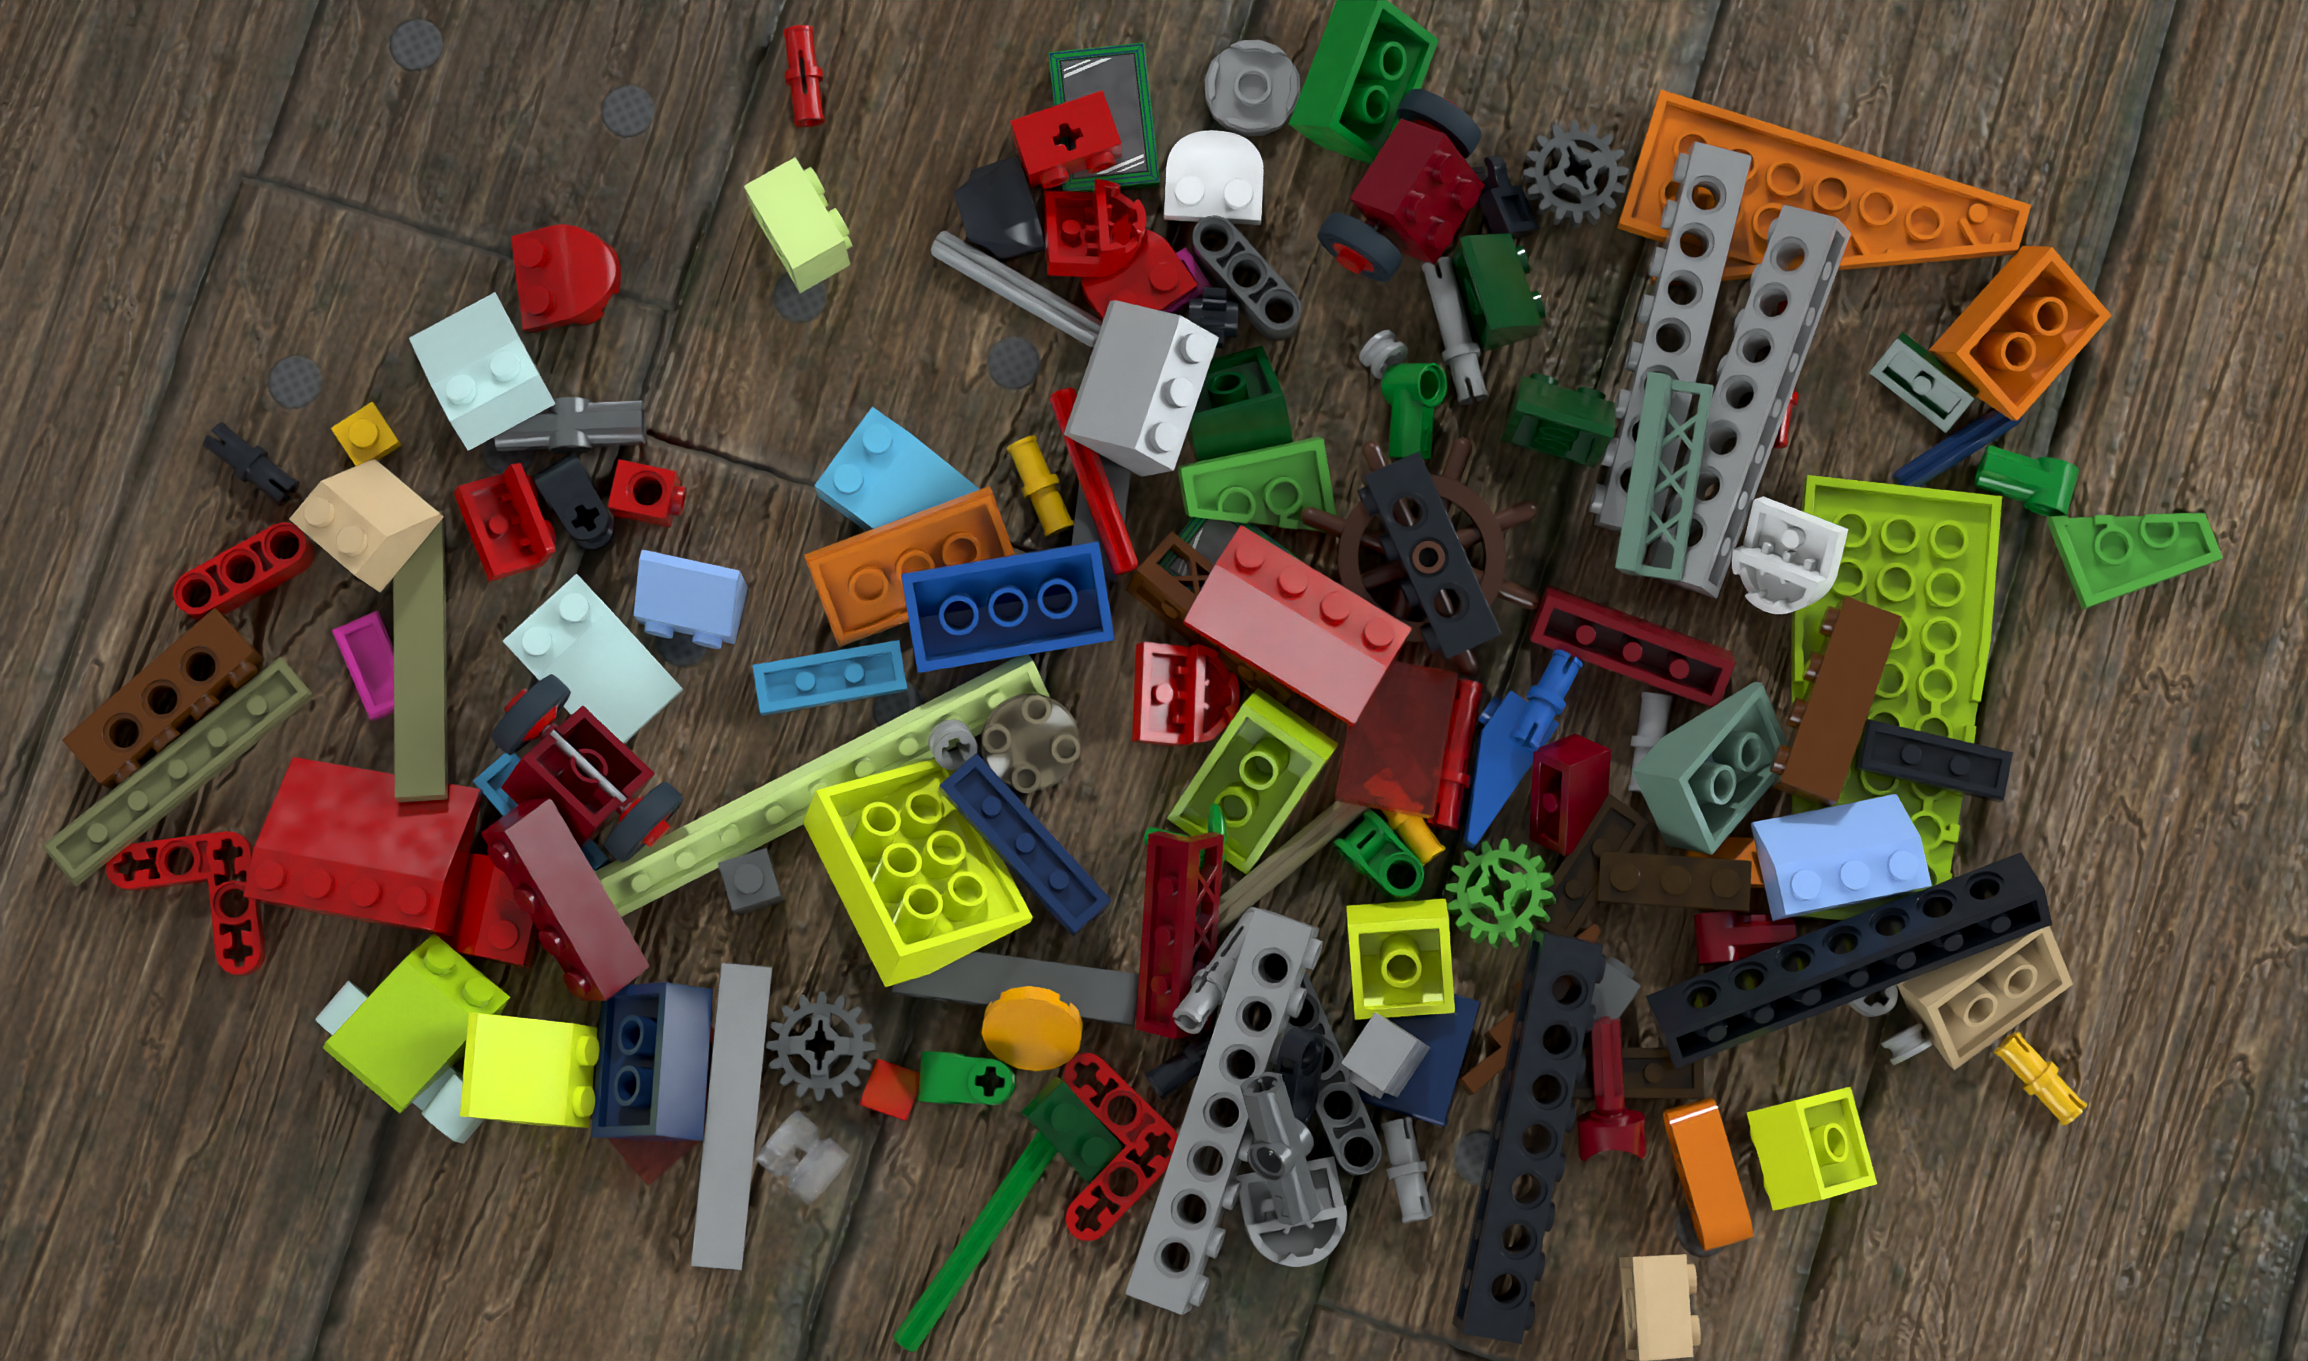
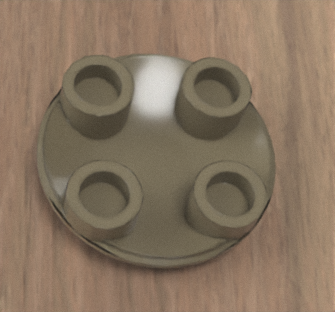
M1034 693L1016 695L1000 703L987 718L981 735L982 756L984 762L1008 787L1022 793L1044 790L1060 782L1073 768L1080 754L1078 728L1070 712L1055 699Z

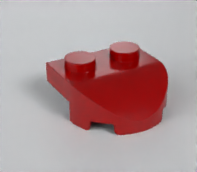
M1095 179L1093 192L1045 190L1043 218L1047 274L1049 276L1104 277L1114 274L1125 267L1138 251L1144 236L1146 211L1139 199L1135 200V202L1131 201L1120 193V186L1117 183L1102 179Z
M566 224L552 225L511 236L523 331L537 333L573 323L587 326L604 316L605 313L602 310L609 302L612 294H618L622 276L619 258L611 245L605 243L592 232Z
M1146 229L1138 251L1121 270L1104 277H1081L1085 301L1089 308L1092 307L1102 322L1110 301L1116 300L1165 312L1198 290V284L1169 243L1162 236Z
M1151 642L1136 644L1132 742L1179 747L1190 746L1215 739L1231 723L1239 708V683L1236 674L1229 672L1224 663L1217 657L1219 655L1217 651L1199 644L1189 647Z

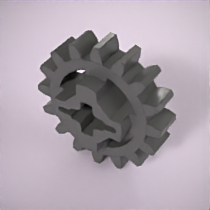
M1577 121L1571 122L1567 133H1563L1557 124L1553 125L1550 131L1551 140L1539 135L1534 143L1538 152L1528 151L1524 162L1533 167L1524 170L1521 176L1523 182L1533 183L1525 196L1527 200L1540 199L1541 203L1536 212L1539 216L1545 214L1548 210L1554 212L1553 224L1556 226L1561 223L1563 217L1570 218L1573 229H1578L1582 217L1585 216L1592 225L1598 224L1600 220L1599 209L1611 215L1616 207L1612 198L1622 199L1626 191V187L1618 182L1626 180L1629 168L1617 166L1623 159L1625 152L1623 149L1610 150L1609 146L1613 140V135L1608 134L1601 140L1595 137L1597 125L1593 123L1586 133L1580 132ZM1578 147L1586 148V149L1590 150V151L1593 152V153L1584 151V150H1582V149H1579ZM1553 153V161L1557 168L1549 171L1548 175L1544 176V163ZM1568 168H1571L1575 174L1583 172L1584 177L1582 181L1579 182L1575 176L1567 178ZM1606 173L1605 189L1597 197V188L1594 181L1600 179ZM1560 196L1562 198L1572 201L1573 203L1565 202L1557 197Z
M819 992L817 1003L811 1004L803 994L799 996V1010L795 1012L785 1005L782 1011L787 1017V1021L784 1024L772 1022L770 1025L776 1033L780 1034L778 1040L766 1043L767 1049L776 1051L779 1054L778 1058L769 1063L772 1070L784 1068L786 1073L782 1076L780 1083L786 1087L794 1081L798 1082L796 1095L801 1098L808 1093L809 1089H815V1096L818 1102H824L826 1090L832 1089L839 1099L843 1098V1084L849 1082L858 1088L862 1084L855 1075L859 1069L864 1071L872 1070L873 1066L863 1058L865 1053L874 1052L877 1049L876 1044L864 1041V1036L874 1030L871 1023L859 1025L857 1020L861 1017L863 1010L858 1006L849 1012L845 1011L847 998L842 995L832 1005L828 1004L826 992ZM813 1015L812 1025L801 1036H791L793 1029L800 1021ZM832 1015L841 1018L849 1025L854 1038L840 1037L832 1029ZM823 1024L826 1039L831 1043H835L834 1050L826 1051L825 1059L822 1060V1069L820 1070L817 1054L809 1050L808 1047L809 1043L818 1041L819 1034H821V1025ZM789 1056L803 1057L810 1064L811 1079L801 1075L795 1069ZM842 1057H853L845 1071L830 1079L831 1068Z

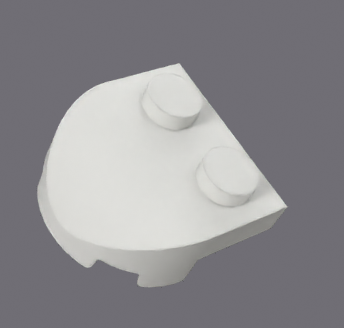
M1199 131L1180 139L1172 148L1167 160L1164 220L1199 222L1207 216L1217 215L1224 217L1232 224L1261 225L1264 170L1263 161L1257 148L1246 138L1225 131Z
M1764 496L1754 499L1744 543L1742 546L1734 548L1732 552L1733 573L1740 575L1748 591V594L1745 595L1746 599L1757 608L1772 614H1787L1807 607L1821 599L1831 589L1836 580L1848 529Z

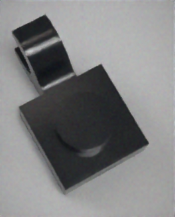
M1500 155L1484 158L1488 169V177L1483 166L1472 168L1485 185L1482 190L1484 193L1479 196L1478 200L1485 214L1486 224L1493 234L1511 233L1512 239L1527 237L1539 229L1522 186L1511 185L1506 163Z

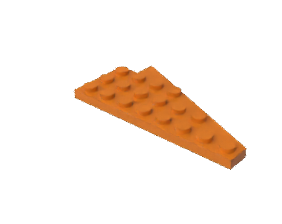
M1660 89L1617 229L1662 242L1661 248H1663L1667 234L1666 229L1660 228L1663 210L1667 200L1675 201L1679 182L1672 181L1675 162L1679 152L1687 154L1688 148L1695 141L1752 156L1721 281L1751 278L1755 267L1758 264H1762L1768 247L1767 233L1772 221L1779 217L1783 204L1837 217L1851 232L1838 270L2014 255L2019 249L2031 205ZM1697 187L1692 190L1691 197L1696 207L1702 210L1713 209L1715 200L1713 194L1708 189ZM1692 234L1681 236L1680 248L1682 252L1689 257H1700L1703 252V245L1700 239ZM1805 255L1794 258L1788 266V271L1799 268L1804 261ZM1652 276L1650 285L1652 286L1654 285L1655 281L1654 276ZM1680 281L1670 282L1668 286L1683 285L1685 283Z

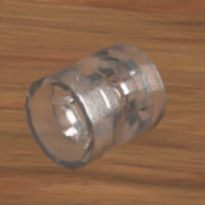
M796 1110L766 1142L755 1160L775 1177L784 1175L788 1177L787 1187L807 1205H810L835 1179L851 1156L831 1138L820 1140L818 1138L819 1128L799 1110ZM798 1148L808 1153L801 1162L793 1155Z

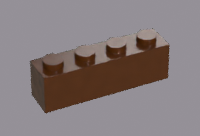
M1848 596L1841 599L1835 608L1832 606L1827 607L1818 630L1819 634L1825 636L1819 654L1812 651L1802 675V679L1809 682L1803 700L1795 698L1787 717L1786 726L1793 728L1787 746L1779 744L1770 766V772L1777 774L1772 786L1773 788L1827 808L1838 802L1902 616Z

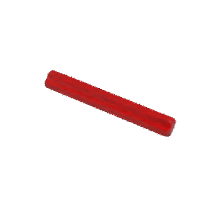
M1072 387L1058 390L1050 395V402L1112 572L1115 575L1129 573L1138 567V560L1099 454L1064 435L1077 397L1076 391Z

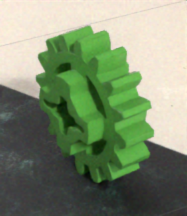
M1502 839L1499 850H1493L1489 843L1484 841L1482 842L1483 854L1476 857L1469 850L1464 852L1466 860L1469 862L1465 868L1453 865L1451 870L1459 878L1458 883L1446 884V891L1457 899L1447 904V908L1452 915H1461L1455 924L1462 933L1472 928L1470 937L1475 943L1480 944L1488 936L1489 943L1494 949L1500 948L1503 938H1508L1514 947L1520 946L1519 934L1525 931L1531 936L1532 929H1535L1533 924L1536 920L1545 923L1550 921V917L1543 910V906L1556 904V898L1553 893L1544 889L1550 887L1555 882L1550 873H1540L1546 864L1539 855L1530 859L1531 851L1527 845L1522 843L1513 852L1512 845L1508 839ZM1503 864L1517 866L1524 870L1526 874H1522L1521 871L1512 874L1504 870ZM1481 874L1476 885L1472 886L1476 878ZM1497 878L1507 888L1504 891V900H1502L1504 910L1495 900L1498 896L1497 889L1499 888ZM1530 901L1526 910L1519 916L1525 903ZM1479 913L1480 916L1490 914L1497 918L1499 924L1484 922L1477 918L1475 914Z

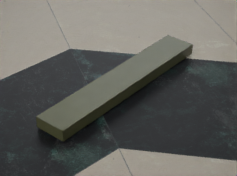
M438 511L444 516L443 519L393 577L395 799L397 802L448 799L445 515L443 511Z
M279 657L42 847L77 887L314 698L313 694L282 657Z

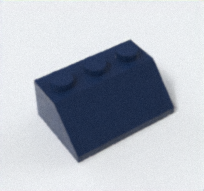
M669 982L634 984L624 986L607 1001H601L598 1034L600 1052L596 1063L595 1107L591 1128L592 1138L663 1142L703 1141L706 1118L705 1101L707 1073L709 1070L710 1029L713 1017V989Z

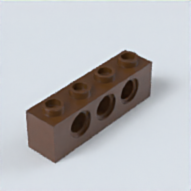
M214 608L65 736L62 741L101 785L113 790L140 769L142 764L156 752L159 754L182 735L180 731L194 719L199 722L220 705L218 698L232 686L238 689L248 683L258 672L256 665L264 658L227 616ZM213 658L216 665L214 674L208 680L197 681L194 674L197 664L203 659ZM167 691H175L177 695L175 708L167 714L160 715L157 711L159 697ZM129 724H137L139 729L137 741L130 747L122 748L119 744L121 730Z

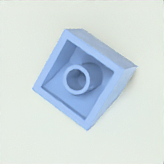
M641 550L633 616L639 624L645 625V633L663 638H673L675 631L693 635L692 642L697 645L721 649L722 642L735 644L748 586L739 570Z

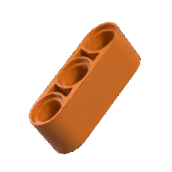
M1709 1097L1663 1110L1666 1133L1696 1236L1702 1250L1705 1252L1753 1238V1227L1722 1119L1714 1099Z

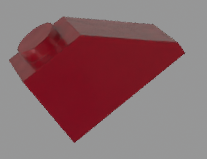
M1574 733L1539 747L1537 751H1533L1530 840L1564 856L1573 853L1609 795L1611 749Z

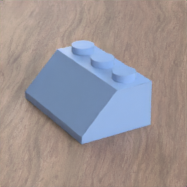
M1897 794L1751 823L1773 921L1915 893L1932 886L1921 837Z

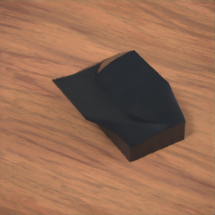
M1018 156L971 170L969 180L954 191L968 241L980 244L991 250L1000 263L1046 251L1039 219Z

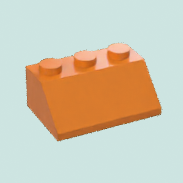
M2022 246L1928 351L1977 389L1979 394L1976 397L2012 421H2018L2112 315L2053 247Z

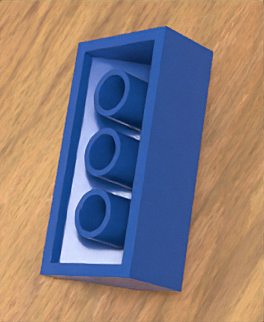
M1099 541L901 574L918 673L1115 640Z

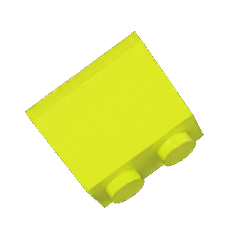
M1446 899L1346 906L1355 1020L1371 1019L1375 1012L1385 1018L1455 1013L1449 917Z
M1851 1087L1747 1112L1751 1140L1757 1150L1763 1172V1185L1770 1198L1773 1211L1823 1200L1877 1184Z

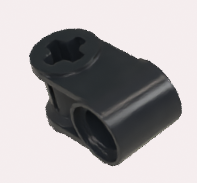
M575 452L570 453L532 476L553 513H557L573 541L579 547L585 550H598L604 548L611 541L614 535L612 518L596 493V486ZM590 515L597 527L588 532L581 520Z

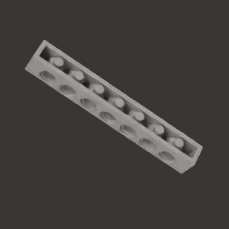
M1695 141L1688 148L1687 154L1679 152L1672 181L1679 182L1675 201L1667 200L1663 210L1660 228L1667 230L1663 248L1655 247L1650 261L1648 275L1654 276L1655 281L1651 295H1643L1638 309L1636 322L1644 325L1639 343L1632 341L1627 353L1624 369L1632 371L1628 389L1620 388L1615 401V418H1619L1620 421L1616 437L1612 438L1602 454L1601 464L1608 466L1604 485L1596 483L1592 493L1589 512L1596 513L1593 526L1621 532L1627 493L1621 487L1620 477L1624 470H1632L1636 442L1632 437V429L1635 423L1640 422L1645 392L1644 381L1648 372L1668 374L1673 380L1696 382L1752 158L1751 155ZM1697 187L1708 189L1714 196L1715 204L1713 209L1702 210L1696 207L1691 197L1692 190ZM1692 234L1700 239L1703 245V252L1700 257H1689L1682 252L1680 248V238L1682 235ZM1680 281L1689 287L1691 291L1689 304L1678 305L1670 299L1668 295V285L1670 282ZM1668 328L1677 334L1679 348L1676 352L1669 353L1659 348L1656 342L1658 329ZM1673 392L1670 413L1679 426L1686 422L1692 394ZM1669 420L1666 436L1675 430ZM1681 437L1663 449L1662 462L1671 474H1673ZM1661 469L1657 486L1667 479ZM1669 488L1655 497L1653 510L1660 519L1662 518ZM1653 519L1651 520L1649 534L1659 528Z
M1783 204L1779 217L1774 219L1767 233L1768 247L1762 264H1758L1752 273L1750 280L1751 293L1745 309H1742L1735 319L1733 328L1734 340L1728 355L1723 356L1717 369L1718 383L1711 401L1689 532L1690 536L1695 530L1703 528V536L1696 545L1688 547L1687 544L1681 582L1660 579L1664 583L1716 599L1719 595L1732 559L1733 549L1737 546L1851 232L1837 217ZM1805 255L1804 261L1799 268L1788 271V266L1794 258ZM1787 300L1788 304L1784 312L1776 317H1771L1773 308L1779 302ZM1771 346L1768 357L1761 362L1755 363L1754 360L1758 351L1763 347ZM1754 391L1751 403L1744 408L1738 409L1740 398L1744 394ZM1737 437L1734 449L1727 454L1721 455L1723 444L1728 439ZM1688 449L1685 455L1683 467L1689 463L1690 449ZM1687 474L1682 478L1680 487L1683 491L1685 488ZM1720 483L1718 494L1713 499L1704 501L1706 490L1712 484ZM1677 491L1671 495L1666 508L1667 521L1681 511L1682 498ZM1678 524L1669 530L1675 540ZM1664 534L1654 541L1650 550L1649 562L1652 567L1671 569L1674 547Z
M1255 908L1125 1293L1126 1295L1180 1315L1191 1311L1193 1305L1198 1307L1201 1305L1209 1285V1278L1203 1276L1208 1258H1216L1222 1247L1226 1230L1219 1228L1225 1208L1233 1210L1237 1202L1242 1182L1235 1178L1241 1161L1249 1162L1247 1152L1249 1147L1255 1142L1240 1089L1242 1083L1247 1079L1238 1076L1234 1072L1232 1060L1234 1055L1241 1049L1250 1052L1255 1059V1070L1250 1077L1271 1072L1274 1064H1277L1279 1048L1285 1036L1284 1033L1290 1016L1298 1017L1306 997L1307 990L1300 987L1306 968L1313 970L1321 953L1323 941L1316 939L1320 928L1265 909ZM1275 953L1283 956L1288 964L1286 977L1278 983L1271 981L1266 976L1264 970L1266 960ZM1258 1001L1265 1003L1270 1008L1272 1014L1269 1026L1262 1031L1255 1029L1250 1024L1248 1018L1251 1006ZM1223 1098L1233 1100L1239 1108V1118L1233 1126H1226L1217 1118L1216 1108ZM1206 1146L1215 1147L1222 1155L1223 1165L1217 1174H1210L1201 1166L1200 1155ZM1190 1194L1200 1196L1206 1204V1215L1201 1222L1192 1221L1185 1214L1184 1202ZM1174 1242L1183 1244L1189 1250L1190 1263L1185 1270L1175 1268L1168 1259L1169 1247Z

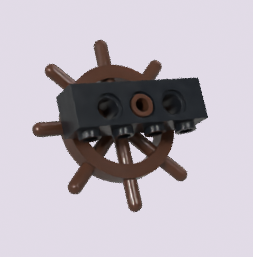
M1458 438L1453 443L1441 476L1429 474L1419 451L1389 464L1381 445L1376 441H1368L1364 444L1362 452L1371 473L1361 477L1364 487L1357 490L1360 501L1352 509L1347 519L1314 507H1307L1301 512V521L1306 526L1339 538L1337 571L1340 585L1384 612L1388 613L1372 599L1369 592L1403 577L1402 580L1398 581L1400 587L1391 611L1388 614L1412 628L1406 641L1425 642L1430 653L1439 651L1442 659H1449L1454 656L1463 674L1468 676L1474 675L1479 670V662L1472 648L1501 635V631L1490 609L1496 597L1530 610L1540 605L1541 597L1538 592L1503 579L1506 567V550L1502 534L1503 531L1534 518L1538 513V506L1532 500H1524L1493 514L1488 505L1475 492L1461 484L1460 481L1472 451V444L1466 438ZM1405 498L1413 500L1418 507L1419 514L1416 522ZM1454 504L1460 508L1473 524L1455 532L1448 516L1451 505ZM1377 514L1385 533L1366 527L1374 515ZM1479 542L1482 543L1484 556L1482 571L1471 567L1464 552V549ZM1359 546L1386 555L1389 562L1360 575L1358 564ZM1445 588L1451 589L1457 594L1459 598L1458 610L1455 611ZM1418 605L1425 622L1408 621L1413 607Z

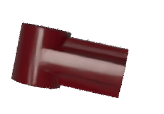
M1710 912L1694 915L1698 966L1728 965L1796 939L1793 917L1773 921L1771 914L1738 916V912Z

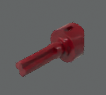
M1610 1016L1600 1017V1019H1595L1591 1031L1594 1103L1596 1110L1585 1112L1576 1119L1579 1139L1578 1156L1581 1160L1586 1161L1589 1157L1599 1152L1618 1150L1632 1153L1642 1159L1647 1154L1644 1130L1645 1116L1639 1111L1624 1108L1621 1022L1619 1018L1610 1019Z

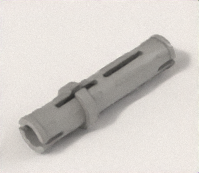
M1442 257L1438 259L1442 273L1441 279H1439L1435 265L1426 262L1422 265V270L1425 273L1445 351L1442 352L1443 362L1445 365H1450L1458 404L1469 405L1473 404L1468 384L1471 383L1477 402L1485 400L1489 397V394L1485 388L1477 359L1481 355L1478 343H1473L1453 268V260L1451 257Z
M1249 907L1243 913L1239 922L1218 949L1209 965L1205 969L1199 970L1193 977L1190 992L1172 1014L1175 1017V1023L1182 1030L1191 1034L1199 1033L1217 1005L1223 1004L1255 907Z

